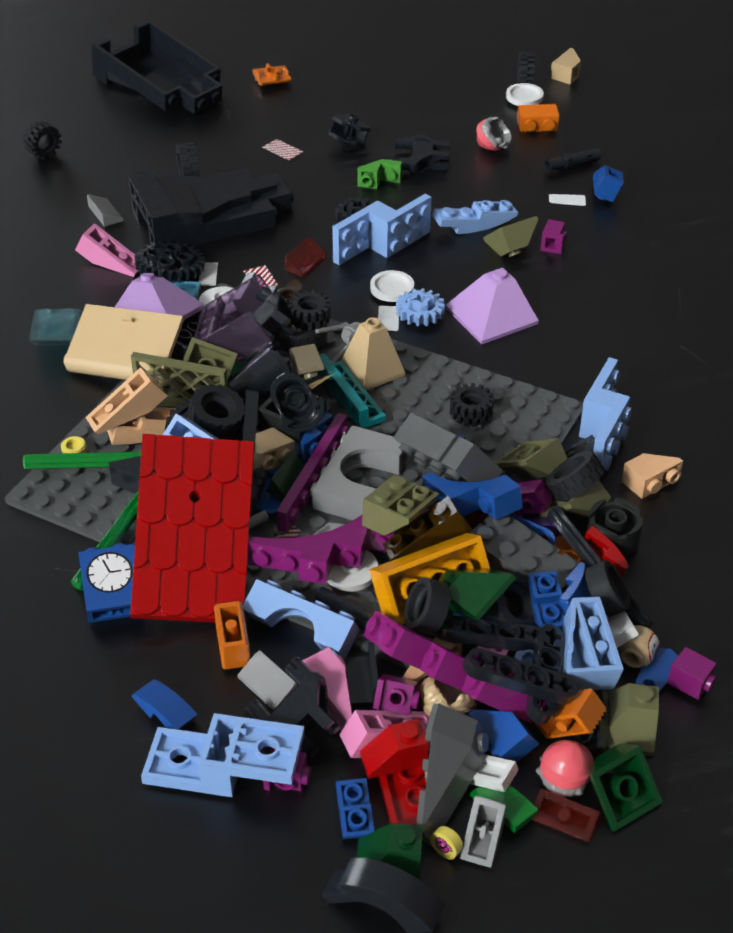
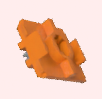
M266 63V68L252 69L258 85L264 86L291 82V77L288 75L289 71L285 66L271 67L269 63Z

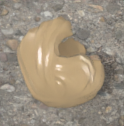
M431 676L426 678L418 688V691L421 692V706L428 716H430L433 703H439L460 713L474 710L477 706L475 699L462 690L436 680Z

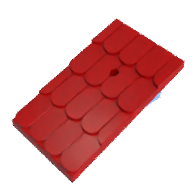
M155 434L142 435L130 618L215 622L214 606L216 604L240 601L243 606L245 602L254 441Z

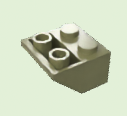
M394 474L363 499L362 526L385 536L412 522L439 498V493Z

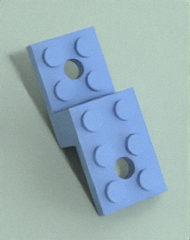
M423 194L398 210L377 200L334 225L333 262L341 265L368 248L388 258L428 234L431 228V196Z
M610 357L584 399L579 437L595 442L593 452L606 471L610 468L612 455H617L619 451L620 440H625L629 426H626V422H628L632 412V408L629 407L630 397L617 393V389L614 388L620 371L617 370L618 360Z
M214 713L208 734L158 727L141 775L142 784L227 797L233 796L238 777L292 785L304 738V726ZM264 747H272L275 749V751L269 755H265L259 752ZM179 755L187 757V760L182 763L172 761L173 758Z

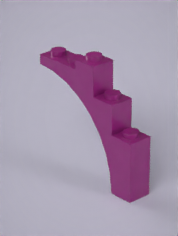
M362 514L348 524L316 535L297 538L250 537L248 542V565L299 573V580L326 584L333 564L360 569L366 550L386 552L383 543L398 533L401 528L384 536L362 526Z
M375 610L373 616L368 620L363 636L378 645L380 650L392 658L416 667L432 678L460 689L482 703L504 712H513L518 718L529 723L532 722L526 712L528 695L468 676L462 665L465 659L464 656L426 638Z

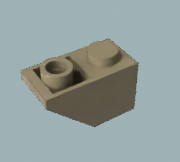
M315 344L294 347L288 350L292 373L299 375L303 380L318 377V373L324 370Z

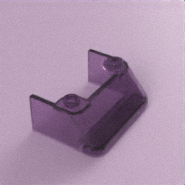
M260 274L209 302L201 310L194 338L238 353L235 362L240 361L241 363L248 360L256 351L271 344L272 340L253 315L263 304V302L256 299V291L264 293L259 289L262 286L270 290Z

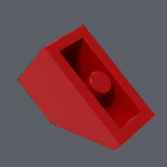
M419 718L389 725L360 750V756L368 779L423 765V759H428L429 742L425 741L426 735Z

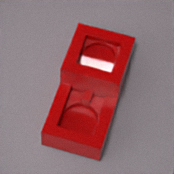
M591 526L584 538L603 561L608 560L615 566L623 579L629 567L626 559L608 537L594 526Z

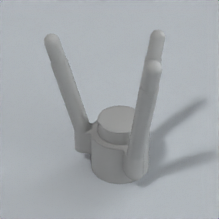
M344 322L340 325L315 330L317 334L342 330L341 337L347 345L330 360L332 363L337 362L345 354L360 324L359 322H353L350 325Z

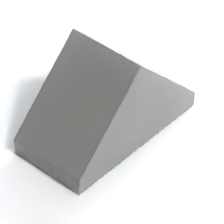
M475 795L460 859L489 868L492 867L504 829L506 804Z

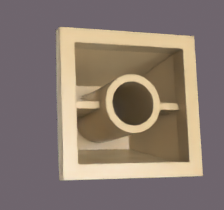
M374 317L360 323L341 361L363 388L369 390L405 376V371L387 328L378 318Z

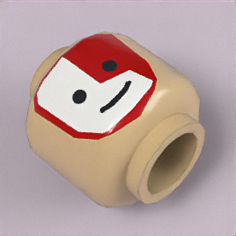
M634 625L639 635L619 646L617 650L624 664L632 668H641L642 666H648L652 662L659 649V640L651 629Z

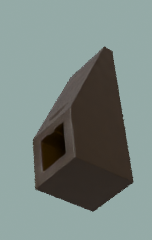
M447 496L401 531L391 536L387 542L383 543V546L390 560L393 561L462 534L470 533L473 529L464 514Z

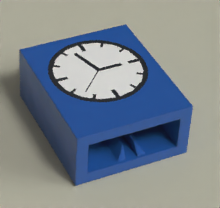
M116 544L109 548H89L78 552L88 623L130 617L134 544Z

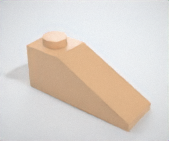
M140 367L95 408L86 419L94 432L100 434L150 413L167 397V394L160 384Z

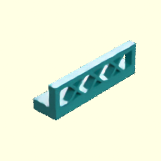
M325 353L320 354L324 370L318 373V377L336 372L323 381V383L357 427L367 428L386 421L385 413L342 361L332 363ZM369 412L375 413V416L369 417Z

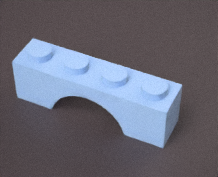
M256 579L243 604V611L249 618L273 627L279 621L288 617H304L313 623L314 641L322 650L329 647L336 656L340 655L345 660L360 631L353 616L343 611H340L339 614L330 611L328 605L317 600L314 604L306 601V597L297 591L285 592L281 590L282 587L271 580H267L264 583Z

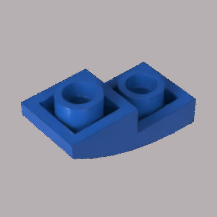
M326 411L312 429L306 430L302 437L301 461L304 463L309 460L333 421V416Z
M580 562L565 579L568 588L559 598L565 614L572 598L591 597L585 579V571L587 570L585 563Z
M556 570L530 573L528 581L536 626L542 628L544 625L552 624L563 631L565 615L559 600L562 591Z
M155 679L131 696L150 718L156 715L165 727L169 729L181 730L198 715L178 694Z
M367 778L336 781L343 839L360 838L374 832Z

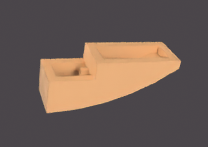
M155 407L150 413L107 430L111 444L142 443L143 434L163 435L166 418L170 417V410H176V408Z

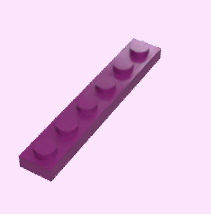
M337 413L277 509L278 530L288 532L292 523L298 521L300 510L309 502L312 484L318 482L322 468L329 464L333 450L338 449L343 434H347L350 429L347 426V415Z

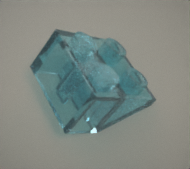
M81 309L35 310L29 336L30 342L35 345H70L82 315Z

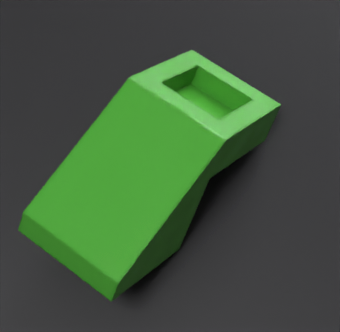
M381 159L358 167V187L377 189L380 181L400 183L402 179V161Z

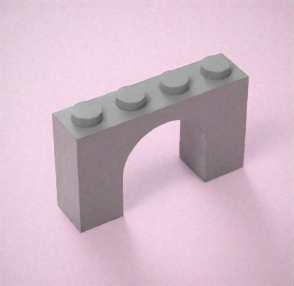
M352 425L348 433L343 434L338 449L333 450L329 464L322 468L318 482L312 484L310 497L313 500V509L350 520H355L363 514V499L376 488L352 482L344 475L353 469L362 467L375 468L399 475L408 460V455L399 449L401 444L393 436Z

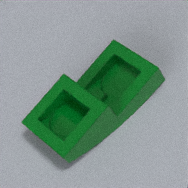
M510 785L505 793L480 786L470 792V797L473 800L476 795L506 804L504 824L513 833H516L537 816L538 809Z

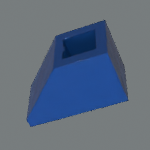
M605 165L593 174L594 195L601 200L613 202L624 183L623 172Z
M472 710L469 713L473 719L478 720L484 732L487 733L489 743L491 744L488 750L494 757L516 761L517 763L539 745L524 722L513 712Z

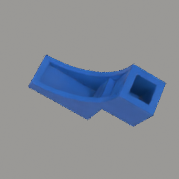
M432 472L422 476L423 485L439 493V498L433 503L434 505L449 496L464 516L481 509L493 519L498 520L523 508L521 486L506 475L479 482L452 481L441 478Z

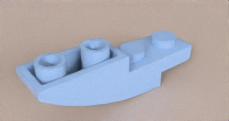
M483 200L473 201L471 209L467 207L461 209L449 207L434 209L432 216L440 227H452L456 234H466L499 226L515 218L518 215V211L511 202L501 200L500 202Z

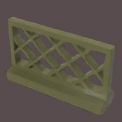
M133 352L131 355L133 374L140 367L145 370L139 364V362H145L151 367L150 370L146 371L151 377H153L151 374L156 372L164 379L159 384L167 394V397L156 406L159 408H176V404L184 406V400L191 401L192 395H194L186 390L192 388L194 391L200 389L197 383L201 380L207 386L209 384H219L228 387L227 369L138 352ZM161 367H169L174 373L169 375ZM184 371H192L198 377L193 380ZM208 375L220 376V382L215 384ZM179 376L187 384L182 387L174 378ZM168 383L175 390L166 389L164 385Z

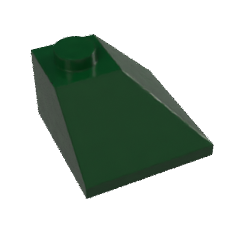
M488 568L451 569L441 575L438 581L448 585L451 595L449 608L454 613L479 620L516 577L510 573Z
M619 743L595 758L588 774L612 831L620 829L663 803L639 745Z
M390 823L359 838L357 858L373 859L393 865L420 880L423 826Z

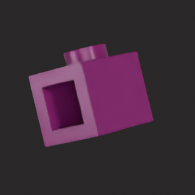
M685 647L672 663L667 683L699 700L705 691L710 692L716 683L717 676L714 675L717 663Z

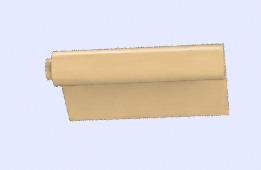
M86 304L67 354L64 356V365L67 371L73 373L127 380L133 375L131 363L133 352L165 358L171 357L185 318L179 315ZM139 362L146 371L151 369L145 362ZM161 367L169 375L174 373L169 367ZM156 372L151 374L159 383L164 380Z

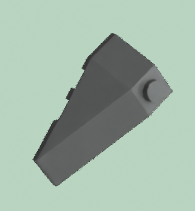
M433 703L426 729L425 741L431 742L429 759H423L422 770L425 771L426 789L420 790L416 825L423 826L422 839L427 846H432L430 841L431 835L440 826H445L480 768L484 752L489 748V737L478 720L439 703Z

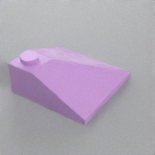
M504 268L485 273L446 304V309L481 344L537 325L539 321L516 279Z
M143 273L139 278L131 281L115 308L179 315L187 319L203 310L204 304L165 278L154 277L153 273Z

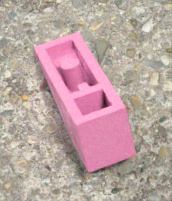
M95 223L82 235L75 249L93 264L132 277L139 272L135 266L136 255Z
M327 647L302 661L312 672H319L324 676L328 692L327 713L341 727L340 730L342 731L352 716L346 678V664L340 655L336 656Z
M355 710L340 733V737L350 757L361 758L360 750L389 725L419 718L426 735L430 716L425 711H412L409 715L392 711Z

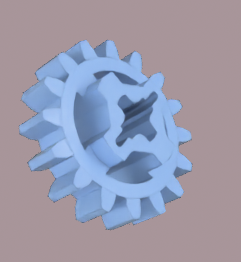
M423 288L421 290L412 289V293L405 291L404 296L399 295V300H396L397 316H401V321L408 320L409 325L413 322L416 323V326L420 324L428 326V322L435 324L436 320L442 319V314H444V299L440 298V294L433 295L432 290L425 292Z

